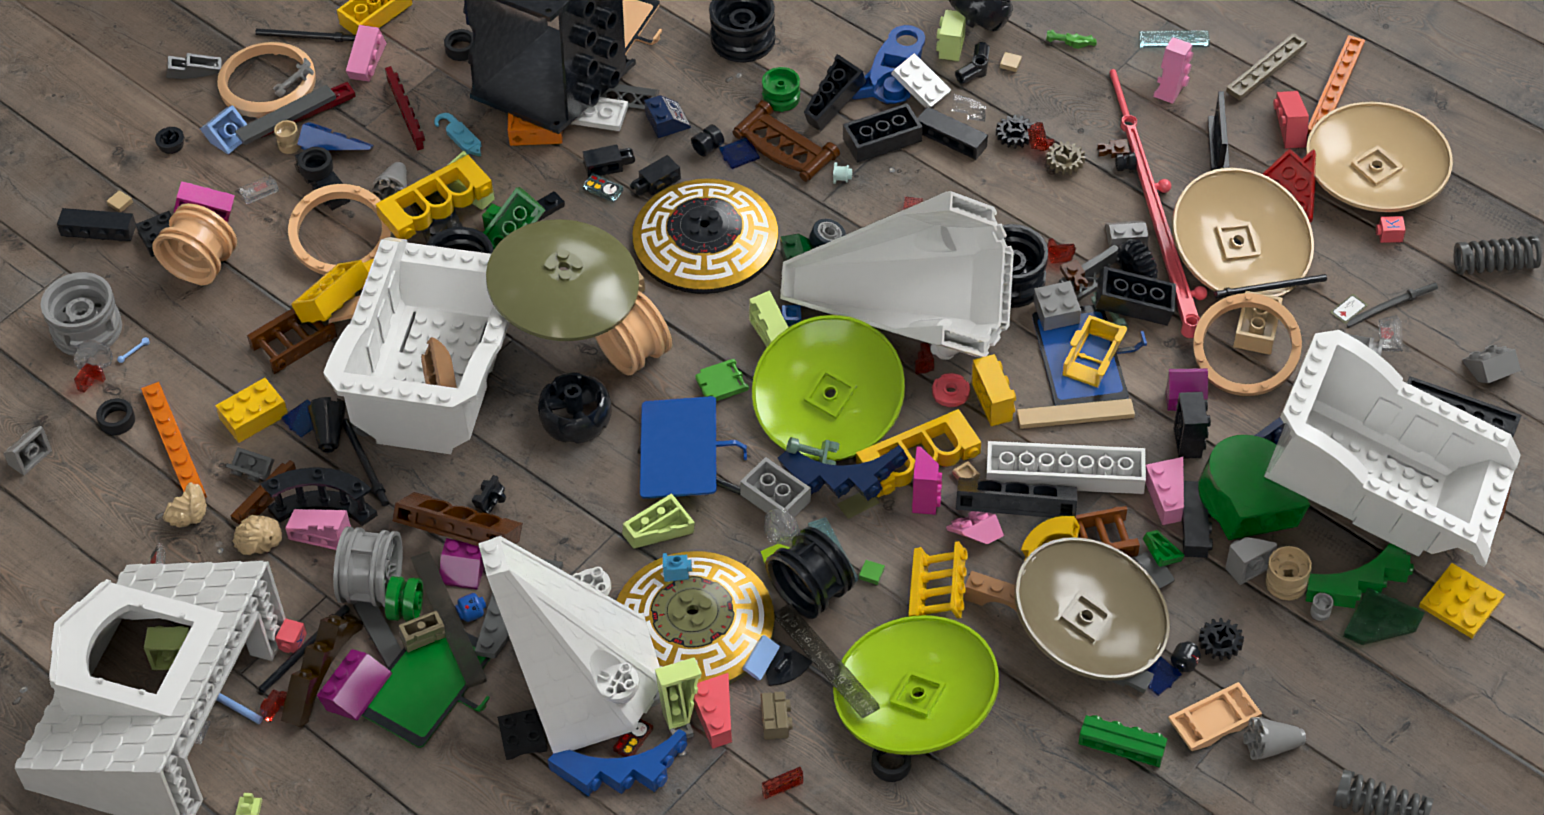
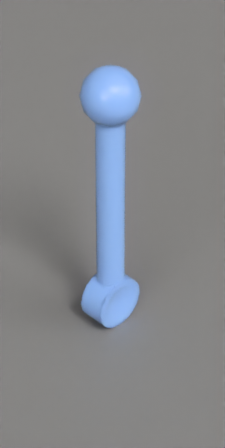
M143 338L140 344L123 356H119L117 361L123 363L125 358L140 347L148 345L150 343L149 338Z

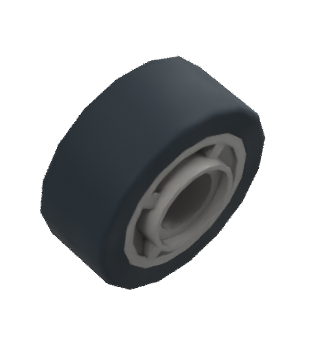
M820 219L815 222L809 239L813 247L816 248L845 236L846 232L838 222L832 219Z

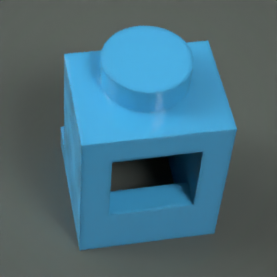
M663 553L665 582L689 580V572H692V560H688L687 555L667 556V553Z

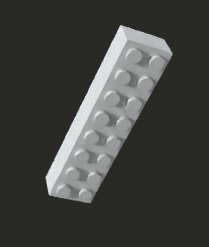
M988 441L986 480H996L1002 483L1021 482L1031 486L1036 484H1047L1056 487L1057 485L1077 487V491L1144 494L1146 482L1145 448Z

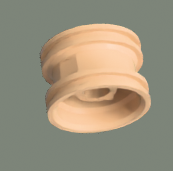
M182 204L169 220L170 227L161 230L156 237L152 249L161 265L177 278L201 286L208 285L213 282L221 270V262L229 259L237 247V237L230 225L215 212L196 204Z
M638 291L636 302L628 316L613 329L595 337L609 361L626 375H633L645 366V358L648 356L659 358L672 348L671 334L663 316L652 301L640 291Z

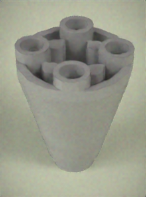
M395 162L374 180L371 186V193L382 201L406 188V166L401 162Z
M1251 717L1247 732L1243 733V742L1247 744L1252 760H1261L1298 748L1300 745H1304L1306 741V734L1302 728L1299 729L1297 726L1260 717Z

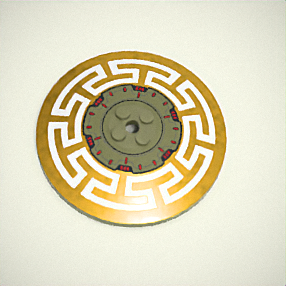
M690 551L668 555H687L688 560H692V572H689V580L665 582L663 557L649 563L636 572L624 585L616 601L645 617L660 667L695 657L702 673L698 683L728 673L730 685L748 674L742 668L760 637L765 635L772 640L775 619L771 597L759 577L742 563L716 553ZM691 609H696L698 611V613L694 615H690L687 612Z

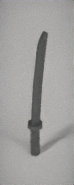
M1435 282L1416 290L1408 289L1407 293L1351 318L1347 328L1405 301H1413L1419 295L1437 290L1438 285Z

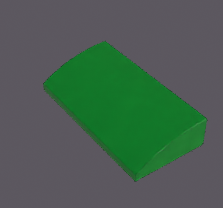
M516 187L483 234L489 238L494 250L513 231L537 222L545 212V209L521 187Z

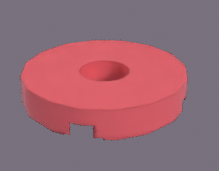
M954 373L943 374L934 381L932 395L935 401L942 406L957 407L968 400L970 385L961 375ZM954 388L956 391L948 392L946 389Z

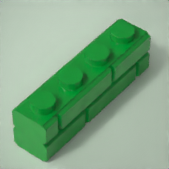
M1086 715L1078 744L1160 768L1168 738H1165L1160 733L1151 734L1144 732L1139 727L1130 728L1123 726L1118 721H1105L1097 715Z

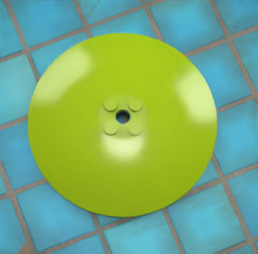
M841 315L812 317L784 330L763 352L755 369L752 383V400L756 416L765 433L775 444L786 451L790 437L799 439V443L818 449H821L822 442L825 440L839 443V450H836V452L828 451L826 460L833 461L855 457L856 452L877 444L889 432L897 420L905 394L903 367L896 350L889 340L871 325L861 320ZM833 389L836 391V394L831 398L826 397V392ZM799 451L810 459L819 462V456Z
M910 616L882 624L866 633L853 644L838 666L837 671L839 672L835 675L837 677L834 679L836 681H834L833 694L841 721L850 733L861 742L887 753L901 755L924 754L949 747L961 741L978 728L995 703L999 688V671L991 648L970 627L945 617ZM845 678L847 682L840 685L839 680ZM852 686L853 689L851 691H847L846 687ZM918 692H923V693H924V694H923L922 696H920V697H915V696H913L915 693H918Z

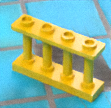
M959 541L955 542L954 552L931 556L926 554L922 547L914 548L909 617L952 611L957 619L962 618V611L964 610L963 594L966 591L964 577L967 575L965 560L968 558V553ZM953 560L952 569L928 572V566L932 563ZM952 577V585L927 589L929 580ZM951 594V602L925 606L928 597Z

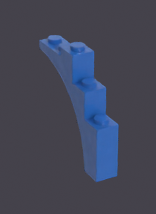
M678 729L669 739L655 748L624 758L605 759L589 757L572 750L554 753L548 759L549 769L587 796L593 791L598 790L602 782L622 794L626 789L632 787L635 780L655 792L667 782L666 768H669L674 758L686 749V733Z

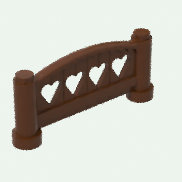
M764 100L757 103L755 109L732 131L737 139L747 138L761 154L775 163L801 172L799 176L805 182L811 180L831 160H835L840 156L838 147L832 142H827L821 148L770 116L773 114V109ZM767 128L764 138H760L758 134L753 133L756 130ZM781 136L778 146H773L772 143L767 142L768 139ZM794 145L793 153L790 155L780 150L782 147ZM807 153L805 163H800L798 160L793 159L795 156Z

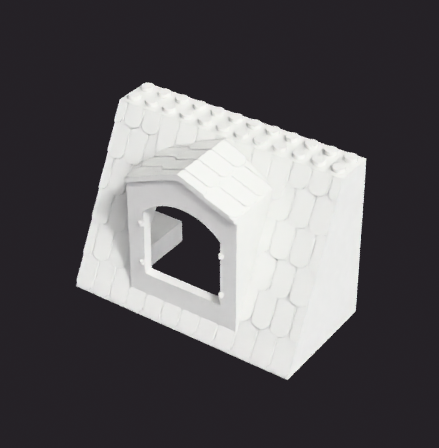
M234 561L221 563L188 562L126 565L124 571L119 574L116 584L106 579L54 623L51 645L52 658L49 681L51 687L55 690L54 698L50 705L45 708L42 720L37 723L31 740L27 741L21 758H18L15 764V770L24 788L113 815H196L203 797L187 756L245 642L251 656L273 661L278 651L275 637L286 617L269 562ZM122 618L130 620L161 618L192 626L157 694L109 682L103 678L91 677Z

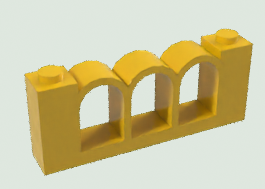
M466 155L376 203L377 215L396 238L409 239L416 234V231L429 227L432 223V218H447L452 214L454 207L463 208L469 206L475 198L480 200L493 193L492 181L469 155ZM459 179L467 190L462 193H455L449 190L447 185ZM438 191L446 201L442 204L434 205L429 203L425 197ZM416 202L424 213L419 216L408 215L403 209Z
M959 409L856 452V464L874 460L887 454L898 445L904 449L908 460L904 463L907 470L900 473L893 471L887 479L882 480L880 484L883 489L877 497L889 495L895 491V487L906 486L912 481L915 459L907 449L922 444L927 453L940 466L947 467L958 463L960 458L967 460L981 454V441ZM945 433L955 449L950 452H943L935 446L931 439Z

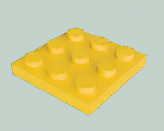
M1451 563L1420 602L1419 607L1473 639L1504 599L1505 594Z

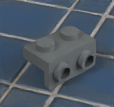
M238 447L232 463H227L226 467L231 469V474L242 477V474L248 475L247 479L259 483V480L265 481L268 478L274 459Z

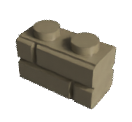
M437 611L398 625L399 635L407 652L435 642V640L445 638L444 624Z
M784 691L760 694L764 739L788 738L789 730H793L792 717L787 716V712H791L790 699H786Z

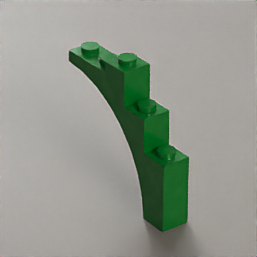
M1389 543L1379 556L1357 569L1336 574H1310L1306 601L1313 602L1316 594L1325 593L1332 597L1333 606L1355 609L1356 601L1361 599V593L1381 596L1382 588L1387 587L1388 580L1407 583L1408 575L1413 574L1414 564L1410 563L1411 555H1407L1406 550Z

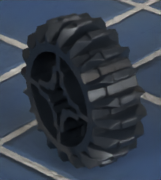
M1133 238L1119 246L1117 257L1121 265L1120 268L1123 271L1154 279L1158 277L1155 258H1153L1152 252L1149 251L1148 246H1145L1144 242Z

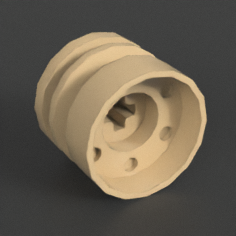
M1292 546L1280 547L1273 551L1269 557L1265 581L1268 591L1273 596L1282 600H1294L1304 595L1308 588L1312 563L1310 557L1303 550Z

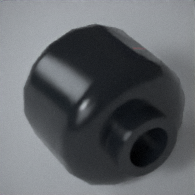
M1181 642L1177 644L1171 655V663L1179 672H1191L1198 664L1201 653L1194 643Z

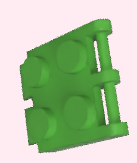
M735 359L701 369L700 373L695 375V379L702 389L704 397L713 396L716 398V401L749 390L748 384H745L742 378V372L736 367L737 362Z

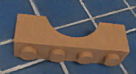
M971 571L965 585L964 600L981 606L988 602H998L1011 607L1017 612L1014 598L1015 585Z

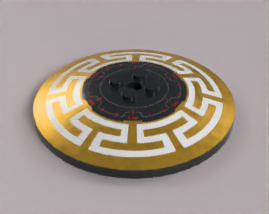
M720 179L689 180L662 190L643 206L633 226L634 252L642 268L659 283L678 291L694 294L724 292L750 282L769 265L778 244L777 221L765 200L745 186ZM703 224L709 225L708 227H705V228H704V227H701V225H703Z

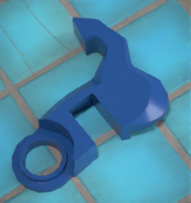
M902 25L891 30L888 39L879 49L871 70L865 75L866 83L852 99L874 97L886 104H896L908 100L911 93L891 73L913 54L921 59L922 48L925 45L924 32L912 25ZM911 35L917 39V42L910 46H903L896 40L900 36Z

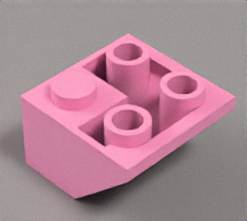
M971 511L968 513L969 516L955 519L951 522V525L946 527L947 531L984 544H989L1004 536L996 514Z

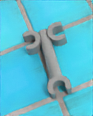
M306 58L303 59L304 63L302 65H296L299 69L282 84H277L273 87L276 91L275 94L279 98L299 78L306 81V76L309 73L311 75L314 74V71L310 68L311 63Z

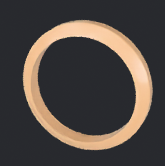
M265 42L248 46L233 54L221 67L217 83L220 96L228 107L233 105L241 116L259 119L311 93L315 86L316 74L311 59L301 49L286 43ZM263 54L286 55L294 58L300 64H303V59L306 58L311 63L310 68L314 71V74L311 75L309 73L306 76L307 80H302L293 92L285 97L269 102H251L241 99L228 88L229 77L236 67L252 57Z
M350 184L324 186L304 196L294 208L288 224L289 241L294 254L307 268L325 275L336 266L321 262L310 256L299 241L301 223L314 207L333 199H351L367 205L377 215L375 204L381 200L360 186ZM380 218L379 220L382 225L380 239L375 248L367 256L360 259L362 262L374 259L381 239L391 237L392 232Z
M1243 293L1231 295L1216 302L1203 314L1194 333L1193 349L1198 367L1208 368V381L1214 386L1234 395L1256 396L1278 388L1290 378L1300 360L1302 339L1295 318L1282 304L1260 294ZM1243 307L1262 309L1273 314L1286 327L1291 339V354L1282 370L1272 378L1256 384L1235 383L1220 376L1209 365L1203 349L1206 332L1219 316L1233 309Z

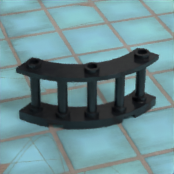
M322 467L300 468L278 474L261 483V487L275 500L267 508L279 523L290 518L294 509L347 510L348 517L358 522L361 526H364L378 516L377 511L366 503L364 496L371 492L372 489L359 478L340 470ZM303 486H317L318 490L304 492ZM326 487L339 490V492L326 490ZM295 488L296 494L282 498L281 493Z

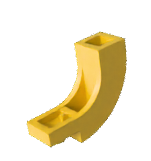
M1060 516L1048 519L1029 533L1021 550L1027 558L1035 549L1050 541L1061 538H1078L1080 525L1074 516Z

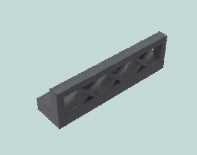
M618 84L613 89L609 88L600 97L608 98L606 95L610 91H615L619 96L616 100L621 99L625 101L623 97L628 93H632L636 100L628 103V107L645 109V105H643L640 99L645 95L652 96V98L659 96V90Z
M1113 245L1082 265L1085 271V278L1088 282H1093V285L1085 288L1082 284H1079V294L1076 296L1078 301L1097 290L1098 278L1096 275L1102 272L1104 266L1110 268L1112 264L1117 263L1121 267L1118 262V247L1116 245ZM1063 277L1059 280V283L1067 282V280ZM1071 281L1074 291H1077L1074 287V282Z

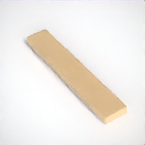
M1122 399L1017 409L1020 429L1128 419L1134 418L1135 412L1132 400Z

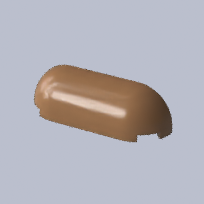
M431 337L427 341L429 345L425 355H421L425 384L457 388L450 353L439 340Z

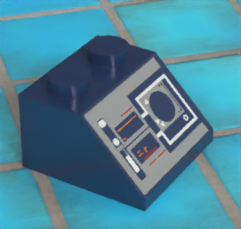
M662 95L644 100L646 117L658 138L691 128L677 101Z

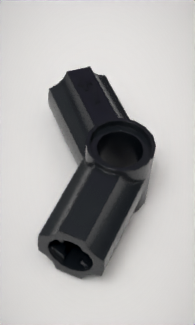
M986 42L976 44L972 62L955 71V77L960 84H965L975 77L982 78L986 76L990 46Z

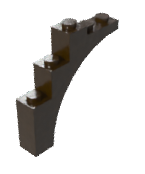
M329 615L320 619L315 643L306 646L301 669L291 674L281 721L297 727H301L309 722L318 690L331 663L344 644L354 634L362 630L363 622L350 615H345L342 618L337 615Z

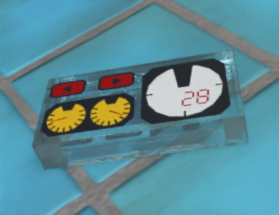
M593 173L583 185L584 190L612 202H615L623 192V186Z

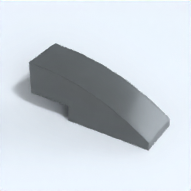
M190 53L186 54V58L168 56L166 78L187 79L217 74L222 67L221 57Z

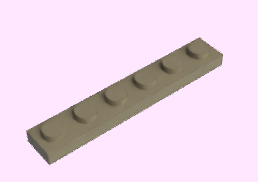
M1293 33L1227 87L1226 92L1240 101L1303 50L1307 45V41Z

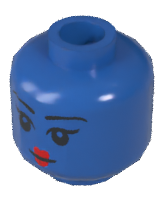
M475 593L459 598L457 605H455L459 619L465 622H471L483 617V609L486 608L483 597H478Z

